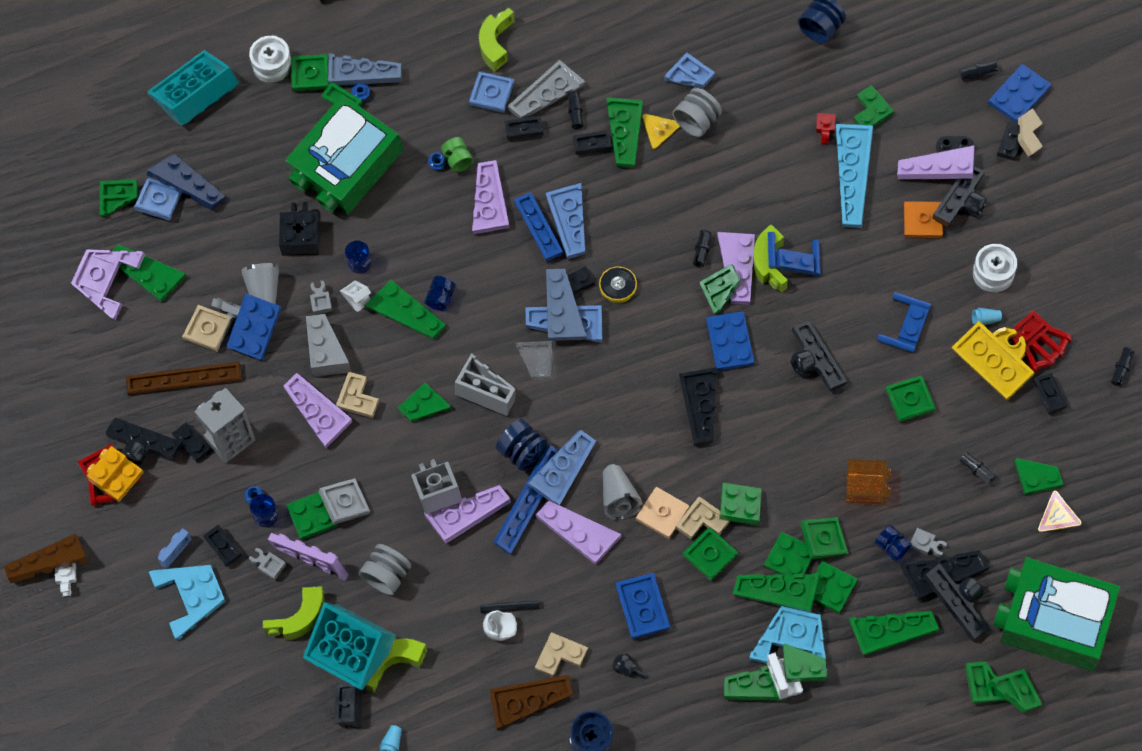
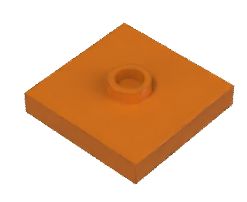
M904 201V238H942V224L932 219L934 212L941 202Z

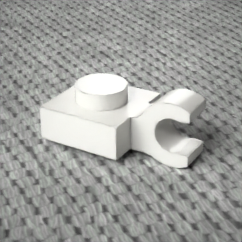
M72 563V567L64 569L63 566L55 568V582L57 585L60 584L63 597L71 596V583H76L75 563Z

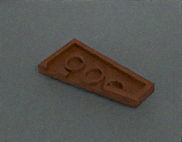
M74 534L3 567L9 582L14 583L35 577L36 573L39 572L47 574L53 572L54 568L63 566L65 569L72 567V563L80 561L83 564L87 563L88 560L77 534Z
M569 675L489 689L497 730L573 696Z

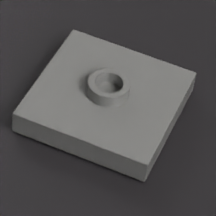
M355 478L322 487L318 491L333 524L370 513V509Z

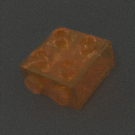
M848 459L846 502L885 504L886 498H890V486H887V480L891 478V468H887V461Z

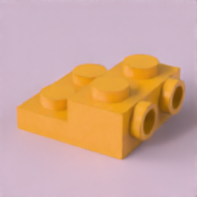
M111 446L109 449H104L101 452L100 460L97 464L93 463L89 466L87 478L89 482L120 502L144 472L137 465L129 461L124 454Z

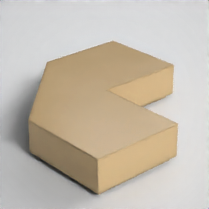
M1033 108L1018 118V126H1020L1018 142L1028 157L1043 147L1033 133V130L1043 124Z

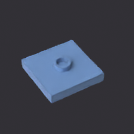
M479 71L469 105L504 113L514 85V79Z
M147 178L135 204V210L170 221L181 193L177 192L176 188L169 184L166 186L158 180Z

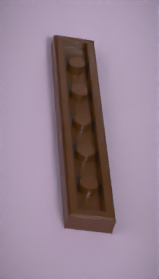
M240 362L126 376L128 396L242 382Z

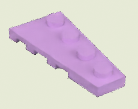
M974 146L898 160V179L973 178Z
M496 160L478 163L472 234L509 228Z
M717 232L723 267L725 268L730 264L734 265L742 281L730 297L731 304L750 305L755 234Z
M298 373L284 385L285 391L325 448L352 423V419Z
M498 485L476 493V496L469 499L463 498L462 502L428 514L424 513V515L446 544L511 503V500L502 487Z
M548 501L536 514V518L595 565L621 538L620 533L551 501Z
M271 533L268 541L275 549L296 559L299 556L301 560L311 566L316 563L324 572L331 574L333 571L338 574L339 579L346 581L349 574L338 561V557L330 552L327 554L323 553L315 546L307 547L299 540L291 541L283 534L278 536Z

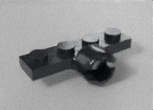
M974 166L973 178H958L934 212L932 219L949 227L961 210L973 216H979L986 205L987 198L977 193L974 189L985 172Z
M808 320L793 326L791 331L803 348V350L794 353L790 359L795 373L804 375L811 371H816L829 392L846 385V378L811 322Z
M116 417L105 432L107 437L127 443L121 453L137 466H140L150 453L174 460L183 446L179 440Z
M940 564L923 576L971 641L989 628L973 607V604L983 596V588L976 579L969 577L957 585Z

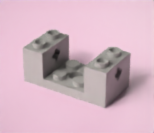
M226 388L216 392L212 399L200 404L195 411L197 419L207 430L204 434L206 442L225 464L255 441L245 409Z

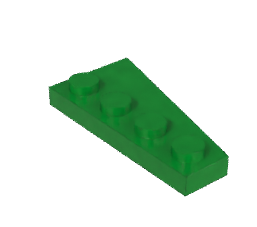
M606 97L616 167L635 168L643 101Z
M803 573L794 575L774 574L768 576L763 574L737 575L733 596L811 613L820 573L803 575Z

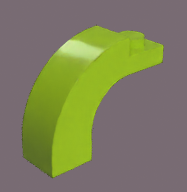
M510 8L500 12L496 19L490 14L480 28L479 43L481 55L485 63L494 72L508 61L507 51L497 43L496 39L501 32L514 22V12Z
M770 225L756 240L753 253V267L757 278L762 284L769 280V284L782 293L787 289L788 280L776 268L770 269L768 266L767 233L775 232L776 250L783 246L784 236Z
M302 588V605L299 611L287 619L263 620L265 634L279 636L283 633L285 641L302 637L315 627L325 602L323 588Z
M412 639L394 640L389 655L366 684V689L374 693L382 674L393 664L407 663L420 668L427 652L426 644Z

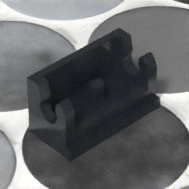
M349 683L336 684L335 724H339L342 728H347V725L361 728L362 690Z

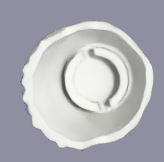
M496 610L486 615L483 621V629L490 639L504 641L515 635L517 622L511 613H503Z

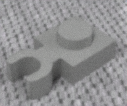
M321 281L320 288H315L314 283H311V290L314 294L310 295L314 315L332 311L329 292H325L324 281Z
M213 298L211 306L228 312L227 315L233 318H237L241 307L219 298Z
M917 528L909 548L928 555L930 550L936 557H942L943 552L938 551L937 548L942 547L946 549L947 543L944 541L936 542L934 541L935 535Z
M256 548L255 551L260 556L256 559L250 556V562L259 565V571L275 580L286 566V562L270 552L267 556H264L263 551Z

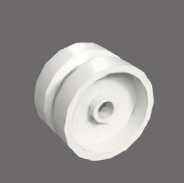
M265 36L259 38L251 46L250 60L254 74L260 80L266 83H275L282 81L289 75L292 69V60L287 43L283 39L276 36Z
M1001 244L984 246L979 250L975 258L973 267L975 283L987 292L998 293L1006 290L1012 284L1017 269V258L1014 252Z

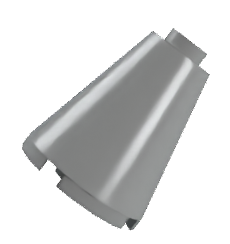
M261 263L252 265V269L247 270V267H244L241 271L248 293L276 304L279 266L276 264L273 267V263Z
M608 465L603 470L604 514L612 520H616L615 517H621L622 519L632 517L640 511L642 500L623 469L619 465Z

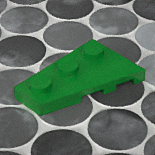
M768 666L761 667L760 670L749 673L747 671L724 678V700L785 701V698L779 699Z

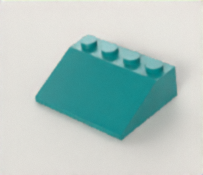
M203 50L150 89L148 94L175 122L183 126L190 122L197 114L202 113L209 105L217 102L224 94L232 91L239 83L228 65Z
M324 602L303 658L356 688L363 690L389 655L396 635L338 604Z

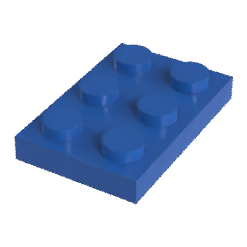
M1021 64L989 99L988 104L1018 124V118L1034 107L1051 88V83Z
M245 293L227 347L263 360L282 306Z
M744 311L706 317L715 367H717L716 372L754 366Z
M654 572L615 583L632 640L670 630Z

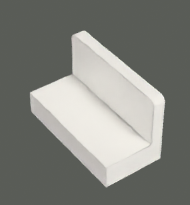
M776 653L768 655L767 666L779 699L801 694L803 690L800 682L786 683L784 658L778 660Z

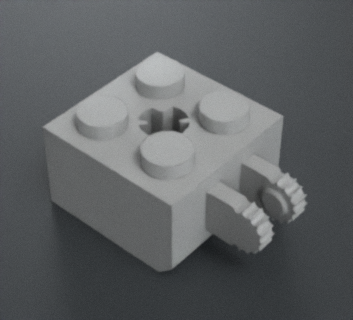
M435 459L430 460L431 468L426 469L422 463L419 464L421 471L411 474L425 514L462 502L458 485L448 461L437 465Z

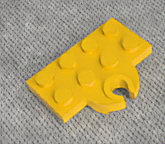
M978 321L951 348L1008 401L1034 375V371L1022 361L1026 351L1025 340L1021 336L1016 345H1010L1008 340L1016 336V330L1004 327L992 334Z

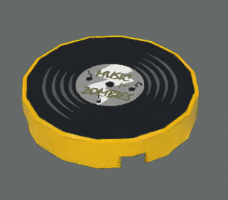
M613 267L602 274L599 288L603 297L605 296L608 301L622 303L631 299L633 294H635L637 281L635 275L630 270L624 267Z

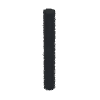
M536 600L480 605V613L496 610L540 608V602Z

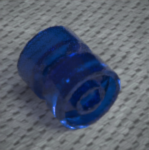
M357 240L350 242L346 246L345 256L349 270L356 274L367 272L372 265L367 244Z
M435 276L432 279L430 290L425 297V304L434 310L446 311L456 284L446 277Z
M259 494L251 500L250 510L255 523L261 527L274 525L278 519V511L273 498L267 494Z
M889 525L878 535L874 543L882 551L887 550L886 555L894 562H897L908 552L912 543L905 536L900 537V532L893 525Z

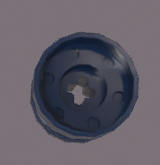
M813 0L808 9L798 18V25L809 39L820 44H826L833 37L835 31L845 22L846 14L835 0Z
M519 419L512 423L500 436L496 444V450L505 458L511 457L510 462L516 465V468L520 471H524L540 458L548 442L544 437L540 436V433L533 432V427L525 420Z
M586 711L579 714L573 720L570 728V746L572 750L609 751L613 738V726L610 720L604 714L597 711ZM589 734L593 735L591 742L588 741Z

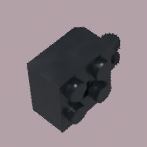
M292 202L291 212H280L279 247L282 256L319 254V217L317 211H308V202H303V211L297 212L296 202Z

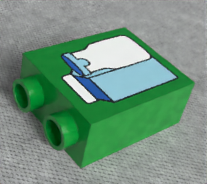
M342 94L286 158L285 161L291 171L288 180L303 193L309 187L317 192L319 195L315 198L316 201L330 213L339 208L348 215L402 153L404 147L399 135Z
M1026 557L1022 570L1010 568L1004 590L1014 593L1011 606L1000 603L993 626L1003 629L1000 643L1094 672L1101 656L1120 586Z

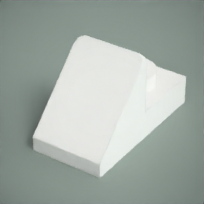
M353 281L340 290L341 294L357 312L363 309L370 300L368 296L371 294L369 288L357 281Z

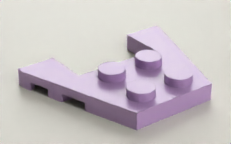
M86 250L71 284L108 316L116 320L122 304L106 298V295L120 264L123 263L139 269L145 253L141 251Z

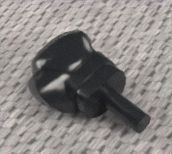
M618 654L612 663V669L615 672H621L629 677L633 673L643 679L646 674L635 669L637 664L633 663L634 659L628 654Z

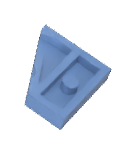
M686 53L664 76V80L704 88L715 77V72Z

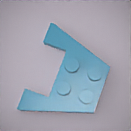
M211 565L149 571L156 590L176 582L188 612L187 616L169 623L176 641L180 640L183 634L188 630H192L200 620L209 616L225 602Z
M781 606L769 624L768 629L750 654L749 660L767 664L771 645L783 647V644L825 658L821 616Z

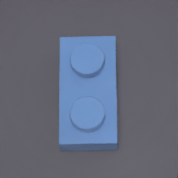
M182 528L180 532L174 534L170 544L162 548L157 558L161 566L167 569L192 540L189 532Z

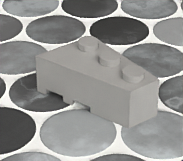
M326 315L306 316L313 377L351 372L349 362Z
M471 353L455 381V395L506 416L515 402L516 389L499 375L496 376L489 370L486 364L480 363L476 356Z

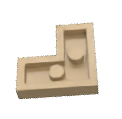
M348 372L336 406L344 411L373 418L379 399L362 394L367 382L366 376Z
M698 497L677 523L676 529L690 539L695 536L703 525L707 528L710 527L720 535L730 521L719 519L720 511L701 497Z
M551 632L535 666V670L554 677L561 660L580 667L588 647Z

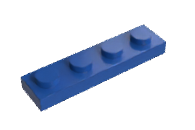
M530 192L514 199V203L545 261L548 262L563 255V251L532 193Z

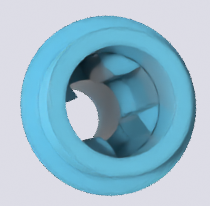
M978 307L972 311V322L974 325L978 321L983 325L1000 322L1002 319L1000 310Z
M390 726V729L379 745L380 751H399L402 731L400 727Z

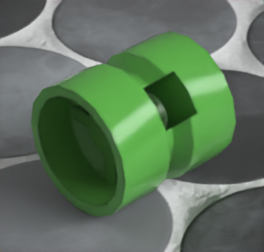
M452 138L442 145L441 151L448 160V164L453 172H462L473 164V158L462 138Z

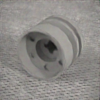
M693 88L684 98V101L679 103L673 110V117L677 124L684 131L695 137H701L710 128V124L714 123L722 114L721 106L717 100L700 88Z
M377 544L374 552L370 554L372 561L364 563L359 571V576L376 590L387 595H394L401 584L398 578H405L406 572L412 566L396 550L383 544Z

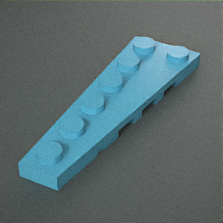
M836 124L843 227L862 228L873 126Z

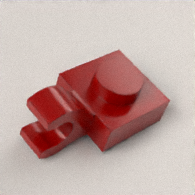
M817 113L816 133H821V144L828 145L829 134L835 133L836 114Z

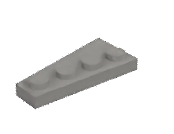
M559 60L508 105V109L519 119L527 118L567 96L570 91L580 89L586 83Z

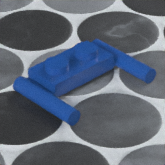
M775 232L767 233L768 266L770 269L777 268L812 274L816 277L821 275L819 240H812V254L784 249L776 250Z
M895 292L893 295L894 300L910 305L898 340L879 334L877 341L914 353L931 303Z

